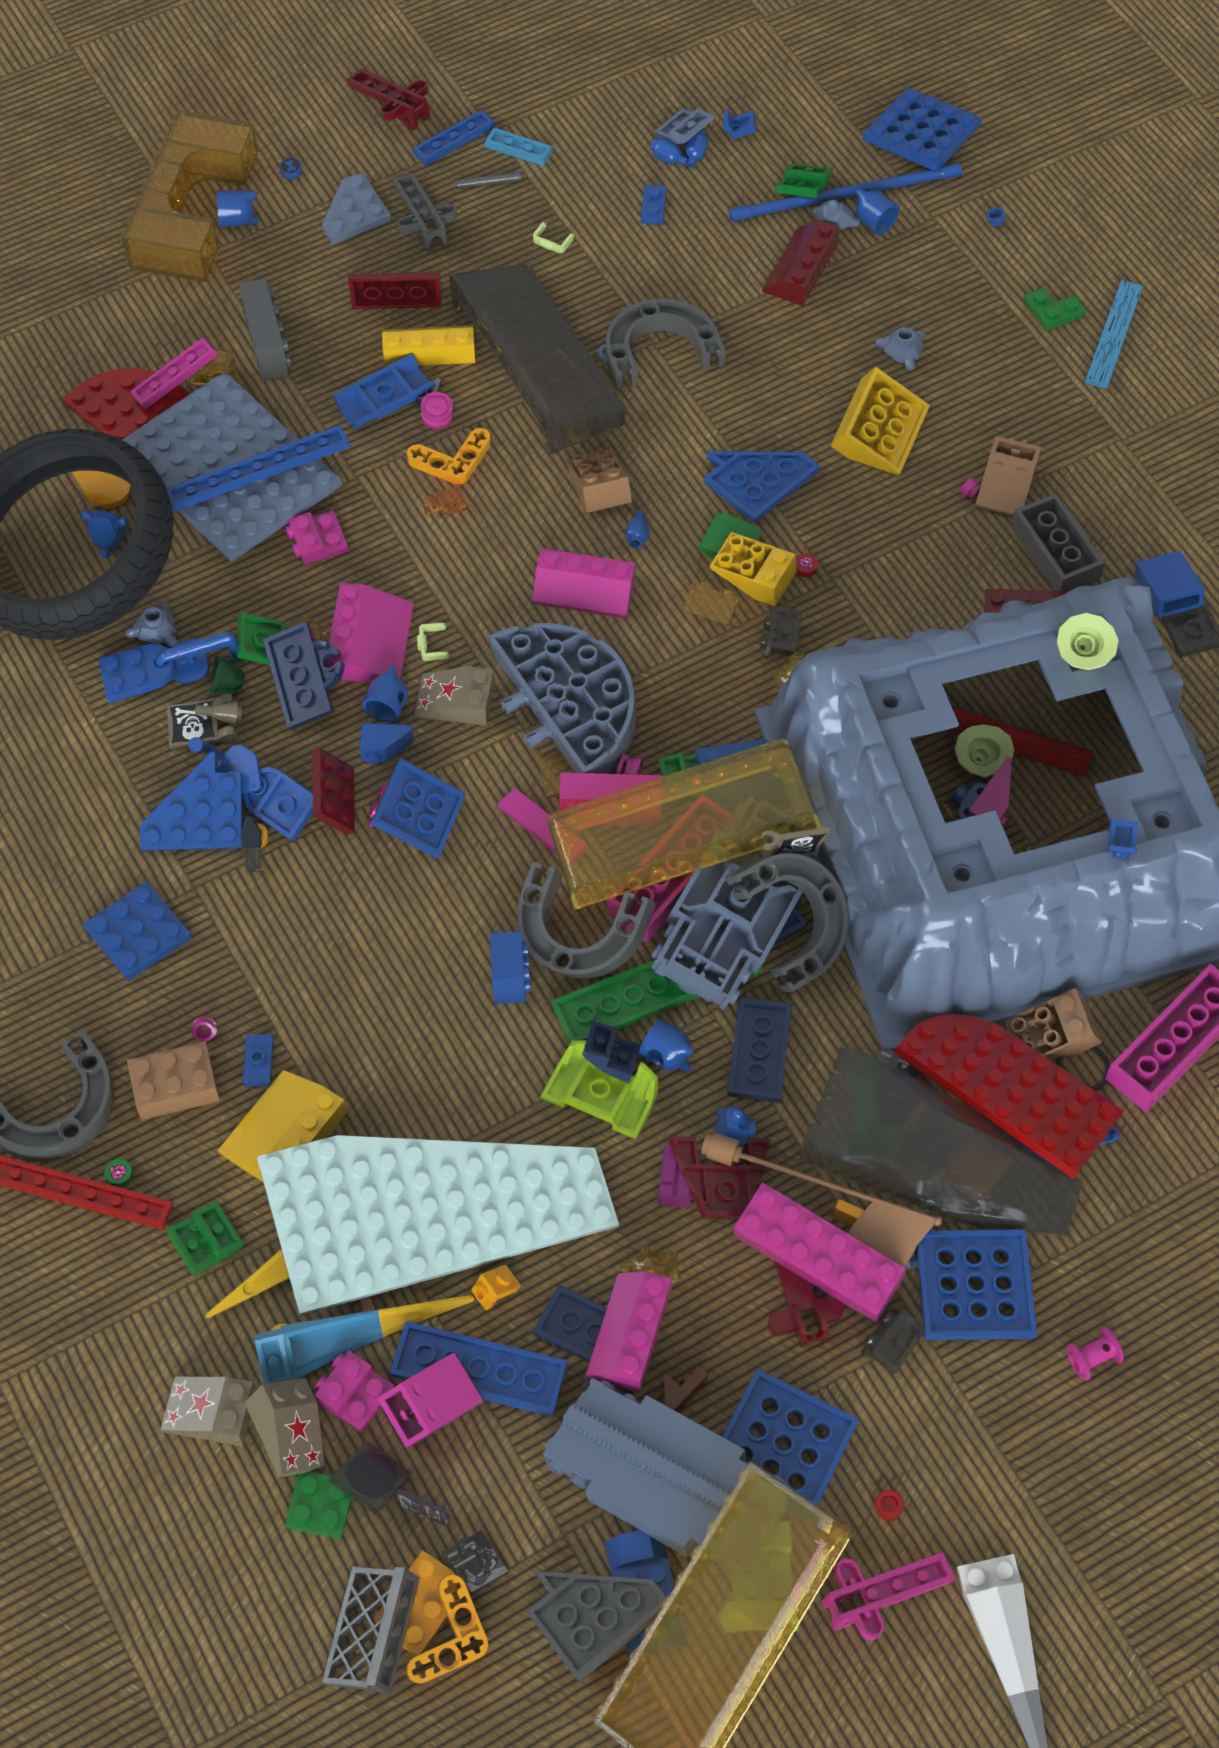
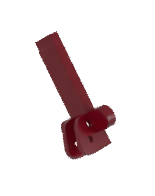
M362 68L346 79L347 85L354 90L385 103L380 108L382 118L386 121L398 118L409 129L415 130L418 127V117L424 121L430 118L429 107L426 97H424L429 93L425 80L414 81L404 88Z
M774 1261L788 1308L775 1311L770 1315L768 1320L769 1331L776 1336L795 1332L800 1348L805 1347L806 1343L821 1340V1342L827 1341L829 1333L828 1324L838 1322L842 1318L844 1313L843 1303L836 1298L819 1301L818 1298H815L810 1282ZM812 1310L818 1329L817 1333L807 1335L801 1311Z

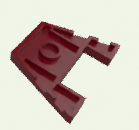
M673 1136L669 1140L670 1146L702 1219H739L759 1189L766 1166L746 1160V1165L699 1164L696 1137ZM748 1138L747 1143L744 1144L745 1154L762 1160L766 1159V1153L770 1147V1139Z

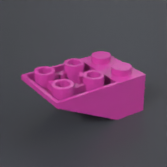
M455 1352L377 1398L406 1448L413 1447L484 1402Z

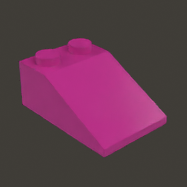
M1007 756L968 812V817L996 810L1003 829L1006 827L1009 820L1006 815L1010 792L1012 763L1010 757Z

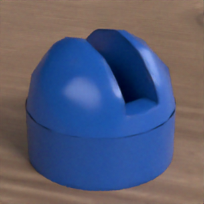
M996 207L988 211L987 219L992 227H1000L1004 224L1005 212L1002 208Z

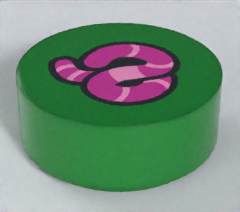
M115 1159L107 1164L104 1174L110 1185L123 1187L132 1180L133 1170L126 1160Z

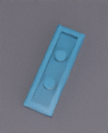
M497 128L492 129L485 141L486 148L541 166L546 164L553 152V146Z

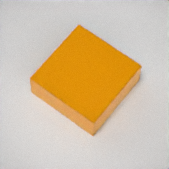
M839 1199L834 1210L833 1219L852 1227L864 1210Z

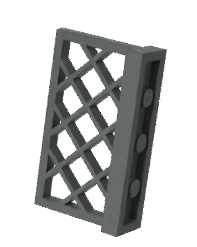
M352 1567L322 1680L323 1684L327 1686L374 1690L380 1694L391 1695L420 1577L402 1567H395L394 1570ZM360 1576H367L371 1583L359 1592L357 1589ZM392 1578L390 1589L383 1594L379 1585L386 1579ZM375 1590L379 1599L367 1607L363 1599ZM359 1603L363 1612L352 1621L349 1617L351 1609ZM383 1605L385 1608L383 1617L376 1623L372 1614ZM367 1619L371 1628L360 1637L356 1627ZM351 1632L355 1642L344 1650L342 1647L343 1639ZM376 1635L375 1648L368 1652L364 1643ZM360 1648L364 1657L352 1666L348 1657ZM344 1662L348 1671L340 1678H333L336 1667ZM368 1664L370 1668L366 1681H360L356 1673Z

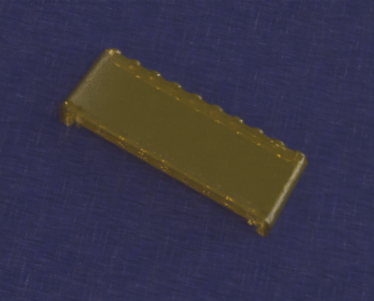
M784 739L775 740L556 811L547 820L574 910L622 895L625 891L631 892L761 850L764 844L771 843L768 838H760L764 831L769 830L778 834L822 828L820 818L793 748Z
M750 1462L749 1466L745 1467L740 1473L739 1482L733 1492L729 1493L725 1498L720 1514L709 1524L707 1535L703 1542L694 1549L691 1562L677 1577L676 1586L671 1595L667 1596L660 1606L661 1611L657 1618L646 1628L645 1638L640 1646L631 1653L629 1664L625 1671L614 1681V1689L608 1699L599 1706L597 1710L598 1715L593 1723L625 1748H725L852 1535V1527L763 1468Z

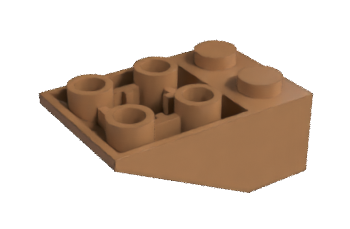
M996 436L975 507L1014 516L1015 509L1026 504L1038 465L1041 447Z
M602 449L594 454L586 456L576 455L572 459L566 460L580 502L586 513L632 502L628 476L611 450Z
M1076 988L1004 1020L1010 1033L1050 1060H1055L1061 1056L1067 1057L1079 1054L1103 1043L1087 1000Z

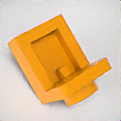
M505 1264L482 1273L473 1286L472 1293L487 1311L493 1307L497 1300L516 1293L521 1284Z

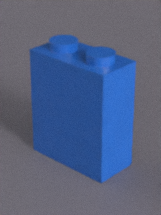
M1181 551L1136 562L1134 578H1136L1138 585L1150 587L1153 611L1157 618L1203 605L1205 588Z

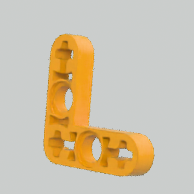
M483 428L473 430L454 458L423 445H412L407 450L408 463L413 468L456 485L464 484L490 448V433ZM467 453H473L475 455V457L470 460L465 459L463 456ZM436 461L444 463V465L440 468H435L432 466V464Z
M457 1575L445 1576L438 1584V1594L456 1638L409 1659L405 1671L409 1680L414 1683H425L485 1655L488 1649L487 1637L465 1582ZM449 1580L452 1584L458 1583L459 1589L455 1591L458 1600L464 1596L466 1601L465 1603L456 1604L452 1608H450L449 1602H455L451 1593L446 1594L444 1591L448 1587L447 1581ZM460 1608H466L471 1615L469 1623L464 1626L459 1625L455 1620V1613ZM472 1636L474 1640H480L479 1652L476 1654L474 1650L463 1652L466 1659L461 1661V1653L455 1643L460 1642V1647H464L470 1644L469 1638ZM445 1648L451 1649L455 1654V1660L450 1666H444L439 1661V1653ZM433 1654V1662L439 1671L434 1673V1667H430L423 1671V1678L419 1675H413L412 1670L416 1668L415 1662L419 1661L420 1664L431 1662L428 1655Z

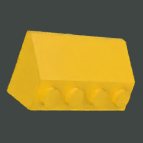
M473 325L389 329L382 331L385 367L411 353L415 357L418 366L475 363Z

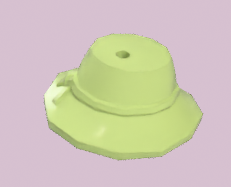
M1084 613L1070 617L1059 628L1056 643L1061 658L1072 667L1092 670L1105 666L1116 656L1119 640L1114 628L1103 617Z
M983 724L968 727L957 738L954 751L958 764L968 773L986 778L994 776L1007 756L1011 759L1013 758L1014 747L1011 737L999 727Z

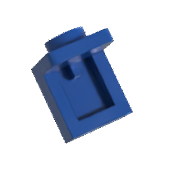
M725 110L724 120H722L723 129L726 133L730 134L733 140L757 132L756 114L752 110L733 117L729 110Z
M1110 819L1106 852H1113V857L1120 859H1129L1130 855L1137 854L1136 840L1139 822Z

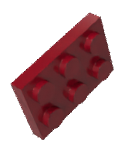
M318 748L313 751V816L346 835L355 832L354 767L322 748Z

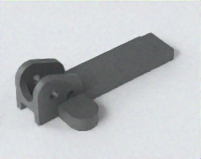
M413 173L394 178V187L411 214L397 221L399 232L402 234L417 232L425 251L431 249L430 242L436 236H438L442 246L447 245L444 223L457 218L456 206L445 204L434 208ZM432 219L435 230L428 231L423 221Z

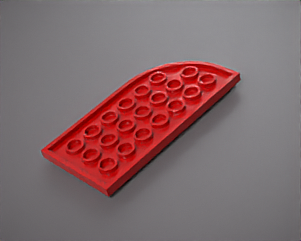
M123 368L103 372L89 378L65 395L62 401L66 407L96 431L122 440L190 395V393L178 385L144 410L130 391L153 375L155 371L140 368Z
M946 1014L926 1019L916 1025L894 1051L896 1055L1073 1179H1075L1124 1112L1014 1034L1004 1029L1001 1025L981 1018L960 1014Z

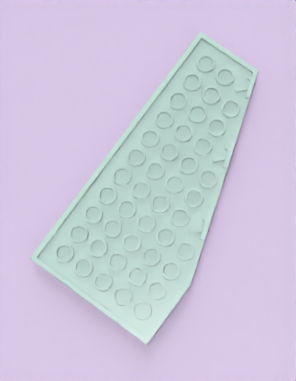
M336 1135L257 1156L300 1316L619 1226L595 1148Z

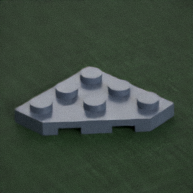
M360 172L341 181L322 223V228L333 245L392 220L391 214L364 174Z

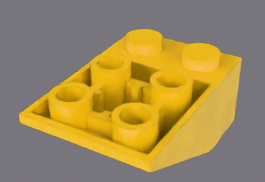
M731 532L712 561L710 569L753 599L776 607L797 573L796 555Z

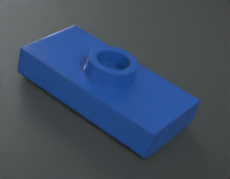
M246 1035L244 1086H271L273 1035Z

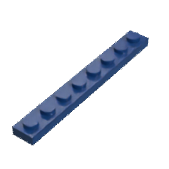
M341 425L170 486L167 488L172 509L174 512L347 449L350 447L349 440Z

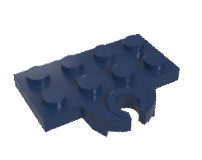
M307 621L264 638V645L287 728L293 730L334 713L329 689L337 685L342 678L345 663L337 661L331 668H328L327 663L331 657H340L342 653L328 642H315L311 625Z

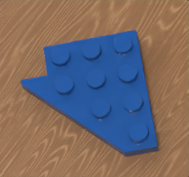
M709 451L707 452V460L717 468L704 477V484L754 524L816 475L820 470V465L803 452Z
M210 752L141 823L140 850L173 851L243 848L241 845V831L243 827L242 773H217L216 752Z

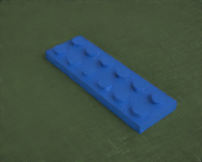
M405 1321L390 1370V1377L407 1380L455 1352L483 1400L554 1417L568 1365L567 1360Z

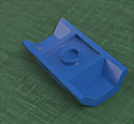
M411 353L335 393L333 397L342 416L351 428L355 429L375 418L379 420L415 401L416 396L436 385L433 380L428 381Z
M641 1530L620 1534L605 1542L612 1577L651 1579L672 1604L668 1610L626 1643L628 1658H635L645 1652L667 1647H686L665 1544Z

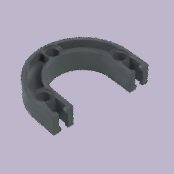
M660 298L635 303L621 311L614 318L607 331L606 364L616 390L624 388V383L622 382L623 373H628L631 379V386L638 385V368L630 347L635 340L650 332L668 331L687 339L693 346L703 371L711 369L710 354H714L717 358L718 367L725 366L726 350L714 323L700 309L682 301Z
M800 854L767 855L745 864L726 875L725 879L728 885H732L742 881L741 878L746 876L750 883L746 888L733 893L735 900L748 899L779 881L794 884L808 898L813 911V928L809 940L796 954L769 969L774 978L786 975V971L791 969L794 977L785 984H779L778 988L780 992H793L823 974L839 956L848 931L847 903L838 881L819 862ZM761 867L764 870L763 878H761L759 874V870ZM824 890H826L828 894L826 901L823 897ZM805 960H807L809 964L807 971L804 968Z
M532 861L521 891L517 912L519 931L522 932L523 942L528 941L529 952L540 963L563 976L576 979H591L604 976L625 964L639 948L656 903L642 896L641 901L643 903L637 916H632L635 902L638 903L639 898L635 894L625 891L613 926L603 939L586 948L575 949L565 947L555 938L550 924L551 907L563 874L557 869L549 867L547 879L544 885L540 886L543 872L546 873L547 869L542 864ZM537 893H541L540 900L533 903L534 896ZM634 922V929L630 933H626V926ZM566 956H569L570 960L568 965L562 967V959Z
M84 1030L77 1033L80 1040L78 1045L81 1049L87 1048L80 1055H76L72 1051L70 1039L60 1043L65 1056L83 1080V1091L79 1103L67 1117L59 1122L46 1126H31L13 1118L0 1101V1121H4L0 1126V1148L6 1153L23 1160L47 1162L66 1158L88 1146L107 1124L114 1103V1086L102 1055ZM96 1064L93 1068L86 1069L88 1065ZM74 1131H77V1132H78V1133H77L75 1136H73V1137H67L68 1134H70L71 1132H74Z

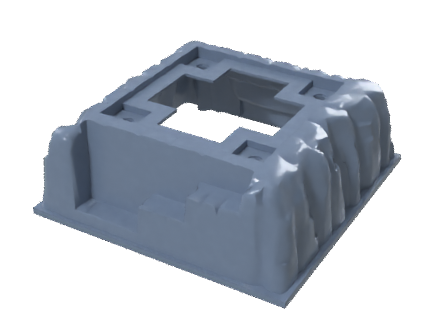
M1130 576L1114 579L1097 586L1077 587L1057 598L1035 605L1019 600L1009 601L1002 605L998 613L982 612L973 622L968 623L964 629L944 630L929 628L923 632L913 631L905 641L892 637L873 640L859 637L850 638L842 647L832 646L825 650L808 653L801 661L797 662L788 680L779 688L777 698L774 699L773 703L769 706L755 709V717L763 738L767 739L788 795V803L794 819L808 827H813V829L830 827L831 832L819 847L820 850L814 860L830 871L838 881L845 896L848 909V931L843 947L883 1052L887 1054L894 1052L899 1043L916 1025L935 1016L960 1014L999 1024L1005 1022L1004 1020L1074 988L1087 1000L1207 967L1210 963L1212 965L1219 964V808L1205 780L1207 762L1202 751L1198 749L1195 736L1188 729V722L1179 708L1184 682L1177 670L1172 669L1173 659L1168 649L1163 648L1159 630L1153 623L1154 611L1150 587L1138 585L1136 578ZM1084 613L1101 616L1114 628L1119 640L1116 656L1105 666L1085 670L1072 667L1061 658L1056 643L1059 628L1072 616ZM1038 660L1056 701L1105 689L1143 772L1095 784V789L1109 820L1139 822L1136 840L1137 854L1130 855L1129 859L1114 858L1113 852H1106L1109 830L1014 855L996 810L945 823L911 742V738L958 727L959 723L942 684ZM957 878H962L966 881L961 882L958 881ZM824 890L823 895L826 900L828 894L827 891Z

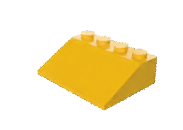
M874 367L861 378L831 447L850 460L899 475L930 405L883 371Z
M283 1070L217 1151L263 1182L257 1156L328 1138L347 1114L345 1101L324 1086Z

